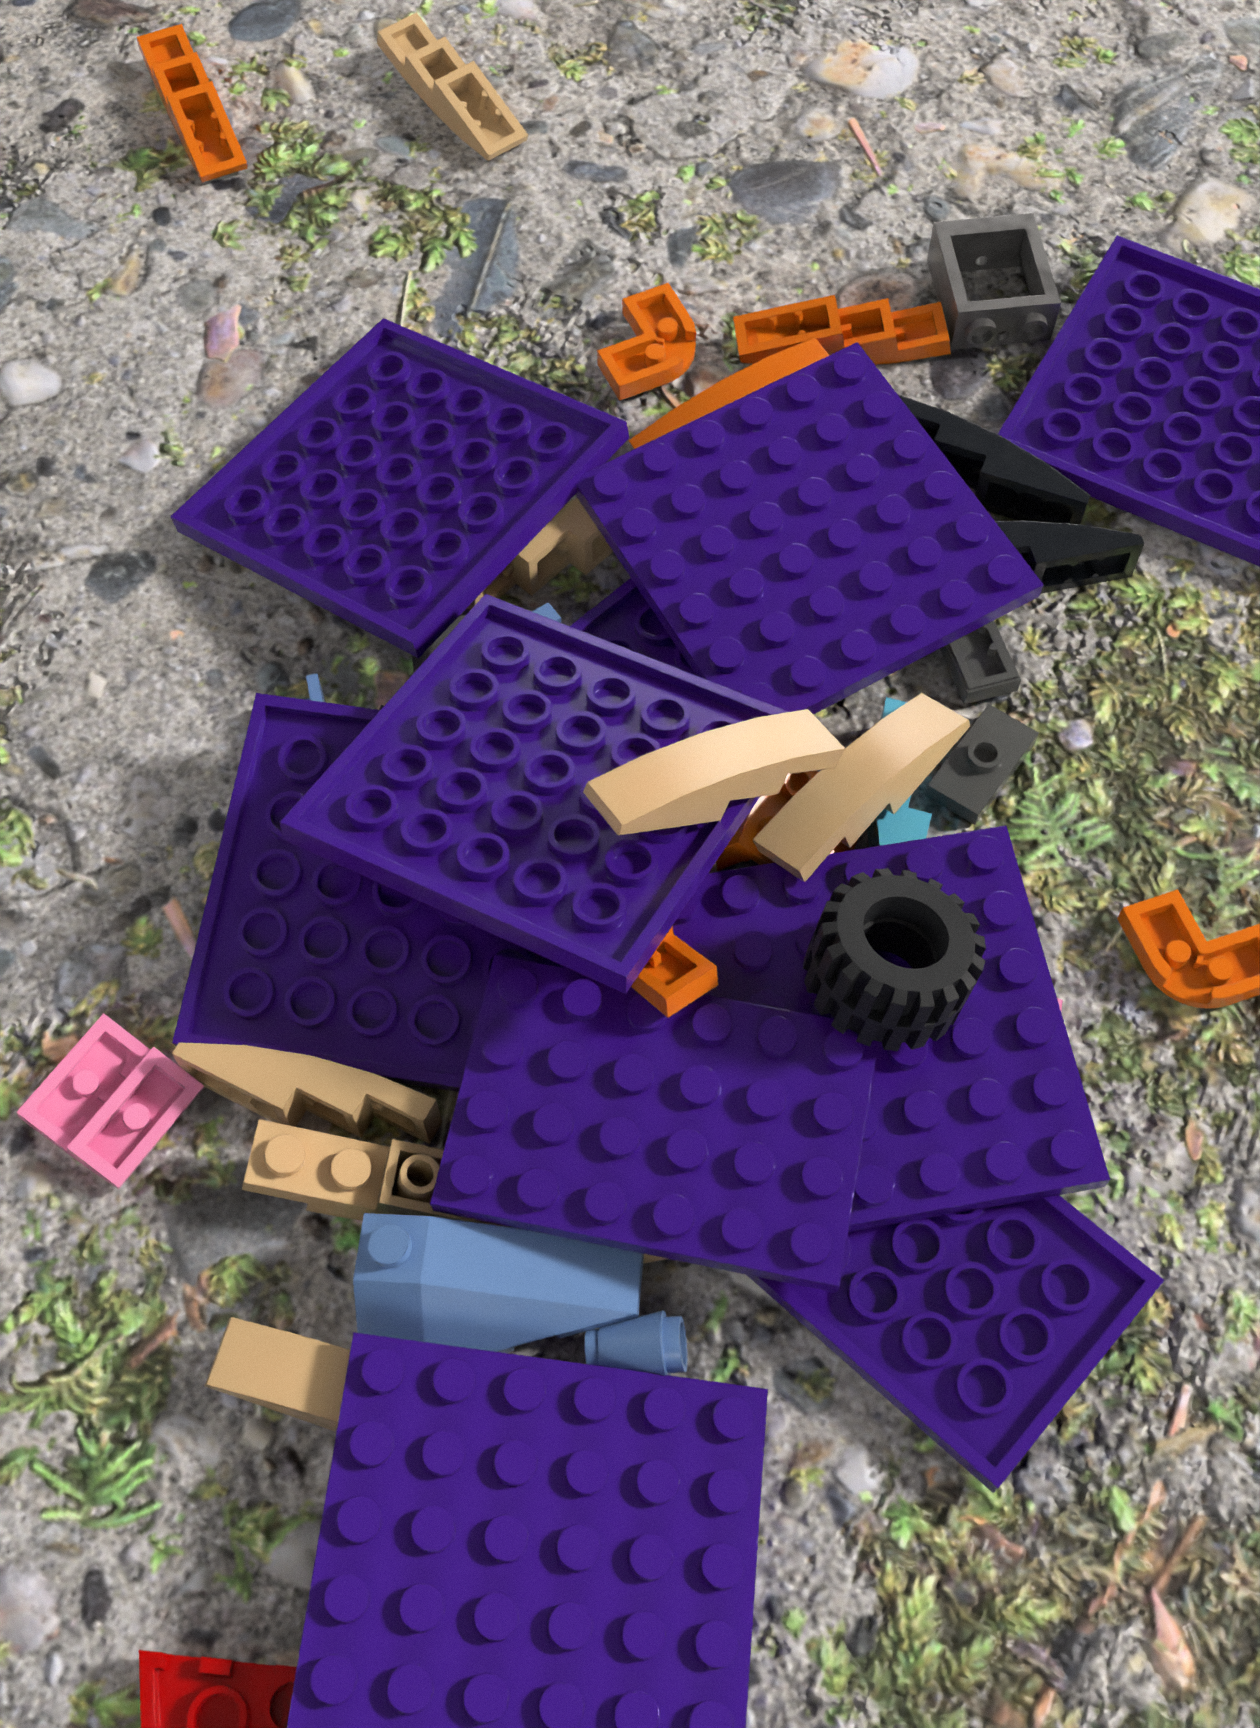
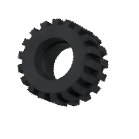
M889 868L875 869L872 878L861 872L852 876L848 885L841 883L833 891L830 900L826 902L804 957L803 969L808 971L804 983L808 993L817 994L813 1005L821 1015L830 1013L834 1017L831 1026L843 1034L847 1029L853 1030L858 1034L856 1042L870 1047L873 1040L882 1042L884 1050L898 1051L902 1042H905L913 1050L924 1047L929 1038L937 1041L945 1035L949 1026H953L983 972L985 960L981 958L986 950L985 939L983 936L975 934L980 924L973 913H964L962 911L965 904L962 899L955 893L948 896L941 891L943 884L931 878L928 883L918 880L917 873L902 870L901 875L898 876L893 875ZM874 950L895 954L905 960L913 969L894 965L883 959Z

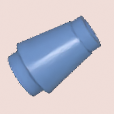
M665 1310L600 1327L599 1329L586 1331V1364L655 1373L663 1376H671V1373H684L687 1371L688 1355L683 1317H667Z

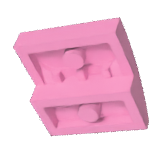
M103 1013L19 1108L17 1115L82 1165L117 1189H120L204 1089V1085L155 1047L150 1050Z

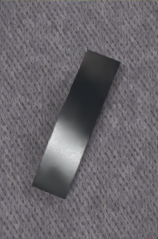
M898 394L968 487L976 490L975 496L988 512L1018 521L1081 525L1090 495L1052 466L992 431L948 411Z
M995 521L1044 584L1040 594L1132 577L1145 544L1140 534L1087 525L1037 521Z

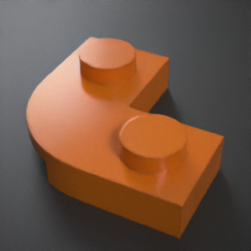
M669 282L623 298L622 314L636 334V337L597 350V365L619 401L676 380L688 370L694 360L696 328L691 316Z
M1178 889L1122 908L1117 920L1143 969L1154 985L1170 998L1188 1006L1212 1009L1229 1006L1260 995V923L1206 941Z

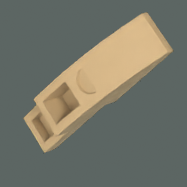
M258 1120L242 1190L307 1203L306 1211L363 1221L364 1213L433 1216L504 1226L432 1210L430 1202L444 1152L443 1149L392 1139L390 1146H384L266 1120Z

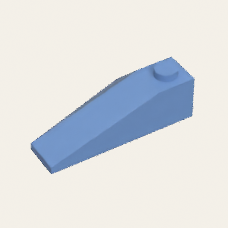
M364 1213L353 1277L357 1333L509 1353L514 1351L515 1346L552 1336L564 1338L639 1317L644 1254L518 1228L433 1216Z

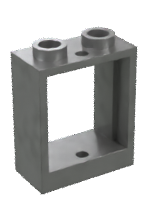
M1027 213L934 222L927 263L937 300L942 303L950 339V349L981 348L985 346L1051 340L1061 301L1034 214ZM1022 267L1030 296L968 301L960 272Z

